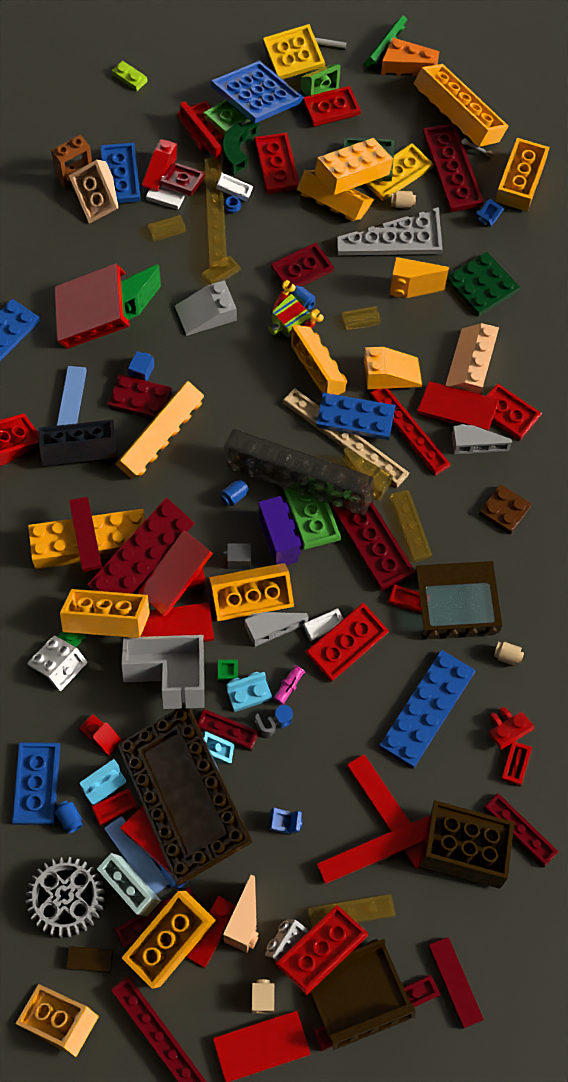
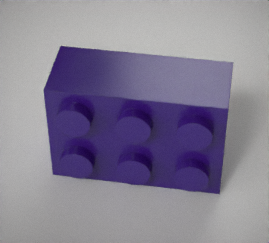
M281 496L259 502V522L274 564L285 563L289 565L298 562V555L301 554L299 548L301 541L298 535L295 536L293 531L295 530L294 521L292 518L289 519L287 514L289 513L288 505L286 502H283Z

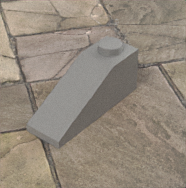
M460 424L454 426L452 431L454 455L506 452L510 450L512 439L473 425Z
M254 613L245 619V629L254 647L302 627L304 623L308 622L307 613Z

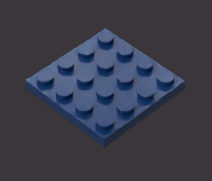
M261 61L211 80L210 84L215 91L254 124L303 103L304 98Z

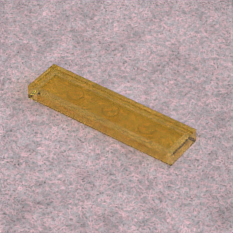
M405 490L391 494L390 497L413 562L432 558L433 555L410 491Z
M391 894L308 908L311 929L336 905L341 907L357 923L395 917Z

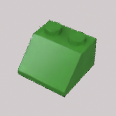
M329 64L301 77V90L306 96L338 89L341 66L339 64Z

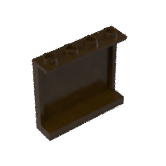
M374 939L364 947H356L311 991L333 1050L415 1018L416 1014L413 1003H410L387 951L385 939Z

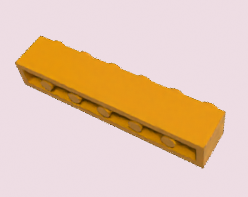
M189 381L184 383L115 465L131 479L136 476L140 477L146 471L145 466L147 463L151 464L158 457L156 454L158 450H163L169 444L167 441L169 437H174L179 432V425L181 423L185 424L190 419V412L192 410L196 411L201 406V399L204 395Z

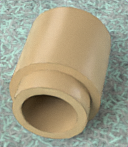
M396 191V193H391V206L395 208L412 209V205L416 203V195H413L412 191Z
M498 642L493 657L498 658V661L516 666L517 663L521 664L524 652H521L522 648L516 645Z

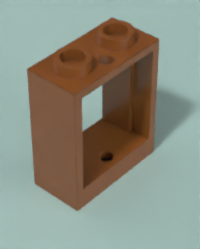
M81 135L51 150L56 178L64 188L72 185L69 177L70 174L92 163L90 145ZM81 154V159L65 167L64 162Z

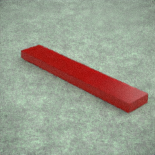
M388 388L375 389L370 392L369 396L374 402L395 405L392 424L435 476L450 467V462Z
M365 754L347 764L348 769L390 832L410 824V821ZM423 842L403 851L415 870L419 868Z
M430 815L318 863L317 866L325 885L424 842Z

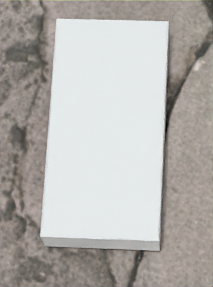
M221 173L216 189L246 202L253 186L224 173Z
M160 187L158 192L149 189L146 200L178 210L185 195Z
M337 608L304 623L303 628L312 643L327 634L343 620V617Z

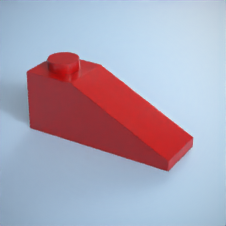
M163 139L159 141L143 180V188L159 191L161 187L160 180L177 159V143Z
M218 896L209 912L216 921L188 953V959L206 968L223 938L236 905Z

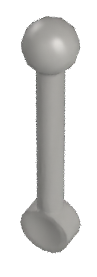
M462 139L461 143L463 145H468L482 153H485L486 156L489 158L493 156L492 151H486L468 142L467 139Z

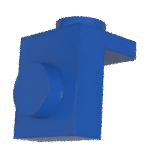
M489 199L481 211L478 210L476 212L477 220L485 226L487 224L492 226L504 208Z
M277 808L270 809L268 830L287 835L299 832L302 827V812H289Z

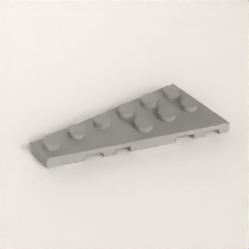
M439 207L434 208L431 212H420L414 217L407 216L383 223L380 227H369L368 230L363 232L356 231L337 237L338 255L442 254Z

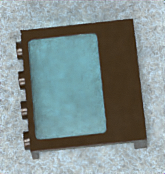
M493 561L416 565L415 580H418L423 622L422 637L436 639L439 636L455 638L459 635L474 637L478 634L492 636L500 633L502 619Z

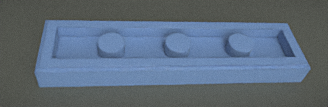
M68 366L57 426L76 424L78 422L87 372L86 367Z
M121 816L104 829L127 863L151 890L158 894L169 886V883L151 857L120 830V827L125 823Z

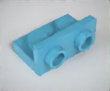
M254 672L248 675L247 678H235L226 684L227 693L234 712L272 700L265 672Z
M113 759L79 784L91 804L95 805L123 786L127 781L120 772L119 765Z

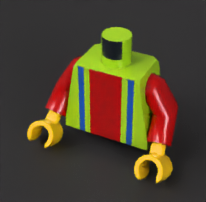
M286 280L283 282L284 291H281L273 306V324L268 326V329L272 335H276L281 331L289 338L292 336L293 325L311 327L312 329L316 325L315 322L323 320V315L320 314L316 317L320 313L318 309L312 310L310 314L292 294L288 295L289 292L295 290V285L292 284L287 289L290 281Z

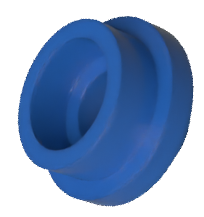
M230 196L225 200L224 208L230 213L238 212L241 209V202L237 197Z

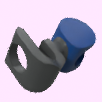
M287 705L279 706L276 709L275 716L273 718L268 717L269 727L267 729L264 727L259 714L255 716V725L259 734L263 738H270L275 732L276 725L279 728L290 725L293 711Z

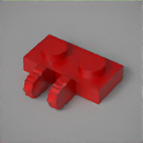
M501 707L499 709L500 713L506 720L503 723L494 712L489 715L491 721L496 726L489 731V736L501 750L534 730L533 723L523 712L512 717L506 707Z

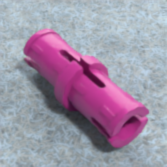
M294 665L287 678L282 680V685L273 699L277 703L284 705L290 693L297 688L296 684L305 671L299 666Z

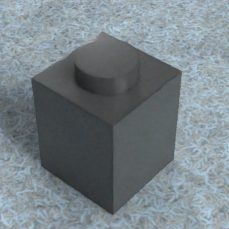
M228 543V550H224V562H228V569H251V544Z

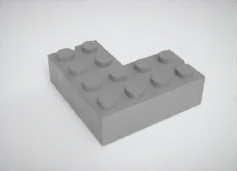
M203 635L123 637V682L162 681L163 709L182 708L183 705H186V708H204Z

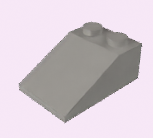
M225 280L207 285L175 305L186 336L237 321V308Z

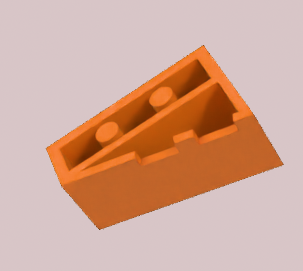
M392 38L382 61L381 75L396 73V76H401L403 73L418 76L422 67L438 64L439 51Z

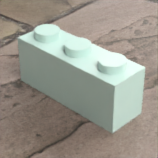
M111 853L97 868L136 914L147 917L161 902L160 898L122 856Z

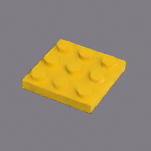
M310 24L263 38L275 73L282 80L325 67V61Z

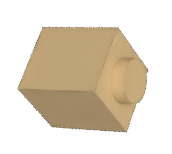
M262 979L257 980V983H252V1014H274V983H270V980Z

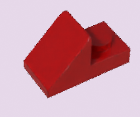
M94 714L79 728L81 733L108 756L118 748L117 744L122 742V739L107 722L103 723Z

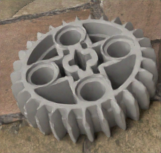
M60 857L59 864H56L54 859H52L51 867L44 863L45 871L37 869L40 876H32L35 884L28 883V887L32 891L26 892V896L31 899L25 902L27 905H32V907L27 909L29 914L34 913L31 916V920L39 919L36 923L38 928L44 925L42 929L44 933L50 928L51 936H54L56 931H58L60 938L63 937L64 932L67 933L68 937H71V931L73 930L79 935V928L81 927L87 931L85 924L94 925L91 918H99L96 910L102 911L103 907L99 903L105 902L104 897L99 896L105 894L104 889H98L103 885L101 880L96 881L100 877L99 874L92 875L94 868L90 867L87 870V862L80 866V859L78 858L75 863H72L71 857H68L67 863H65L63 858ZM60 871H74L65 881L57 874ZM79 877L86 878L85 884L81 886L76 885L75 882ZM48 879H56V883L52 887L45 886ZM91 887L92 902L88 906L81 897ZM43 888L50 897L39 906V892ZM65 894L68 895L70 898L66 900L62 899L61 896ZM79 907L86 908V912L82 916L75 915V911ZM54 908L55 914L49 918L45 917L46 910ZM65 913L75 921L69 924L57 923Z

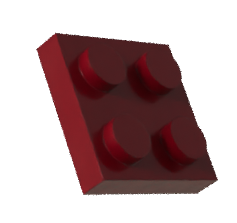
M174 162L160 180V186L183 195L192 196L204 180L205 172Z

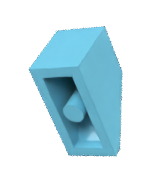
M206 731L202 732L215 762L231 764L234 744Z

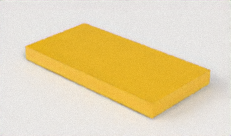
M410 144L394 155L392 182L371 181L365 183V185L384 201L391 196L392 192L396 193V191L401 190L433 169L434 164L414 144Z

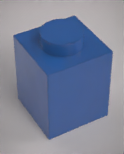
M137 351L128 367L129 376L148 381L155 367L154 357L148 353Z

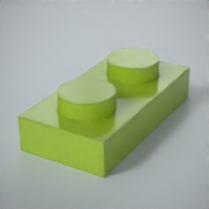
M124 61L112 69L113 76L135 91H138L148 82L144 74Z

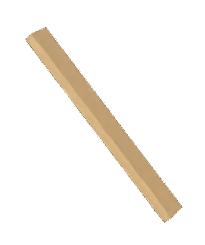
M294 388L283 399V404L316 427L320 406ZM317 428L396 488L408 477V471L359 435Z

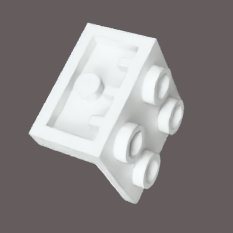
M53 636L27 664L45 675L56 689L62 691L88 662L76 647L57 636Z

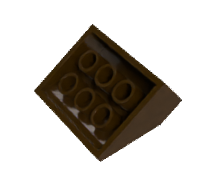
M434 800L422 846L419 867L500 889L508 879L514 822Z

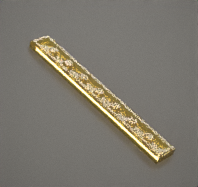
M204 158L210 270L227 269L224 199L223 191L216 189L222 173L221 158L217 160L214 158Z

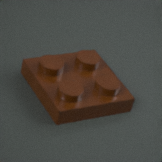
M500 484L480 510L479 515L512 534L531 508L532 503Z

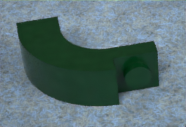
M251 121L245 123L242 127L236 123L227 131L224 137L223 158L226 167L233 175L247 168V156L240 149V146L259 135L258 122L254 124Z

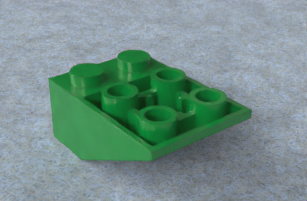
M158 264L150 266L144 271L133 274L121 281L123 316L128 320L140 315L161 287Z

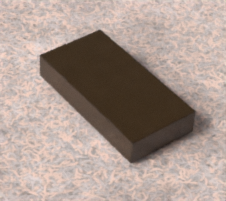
M69 946L67 969L110 973L113 950Z

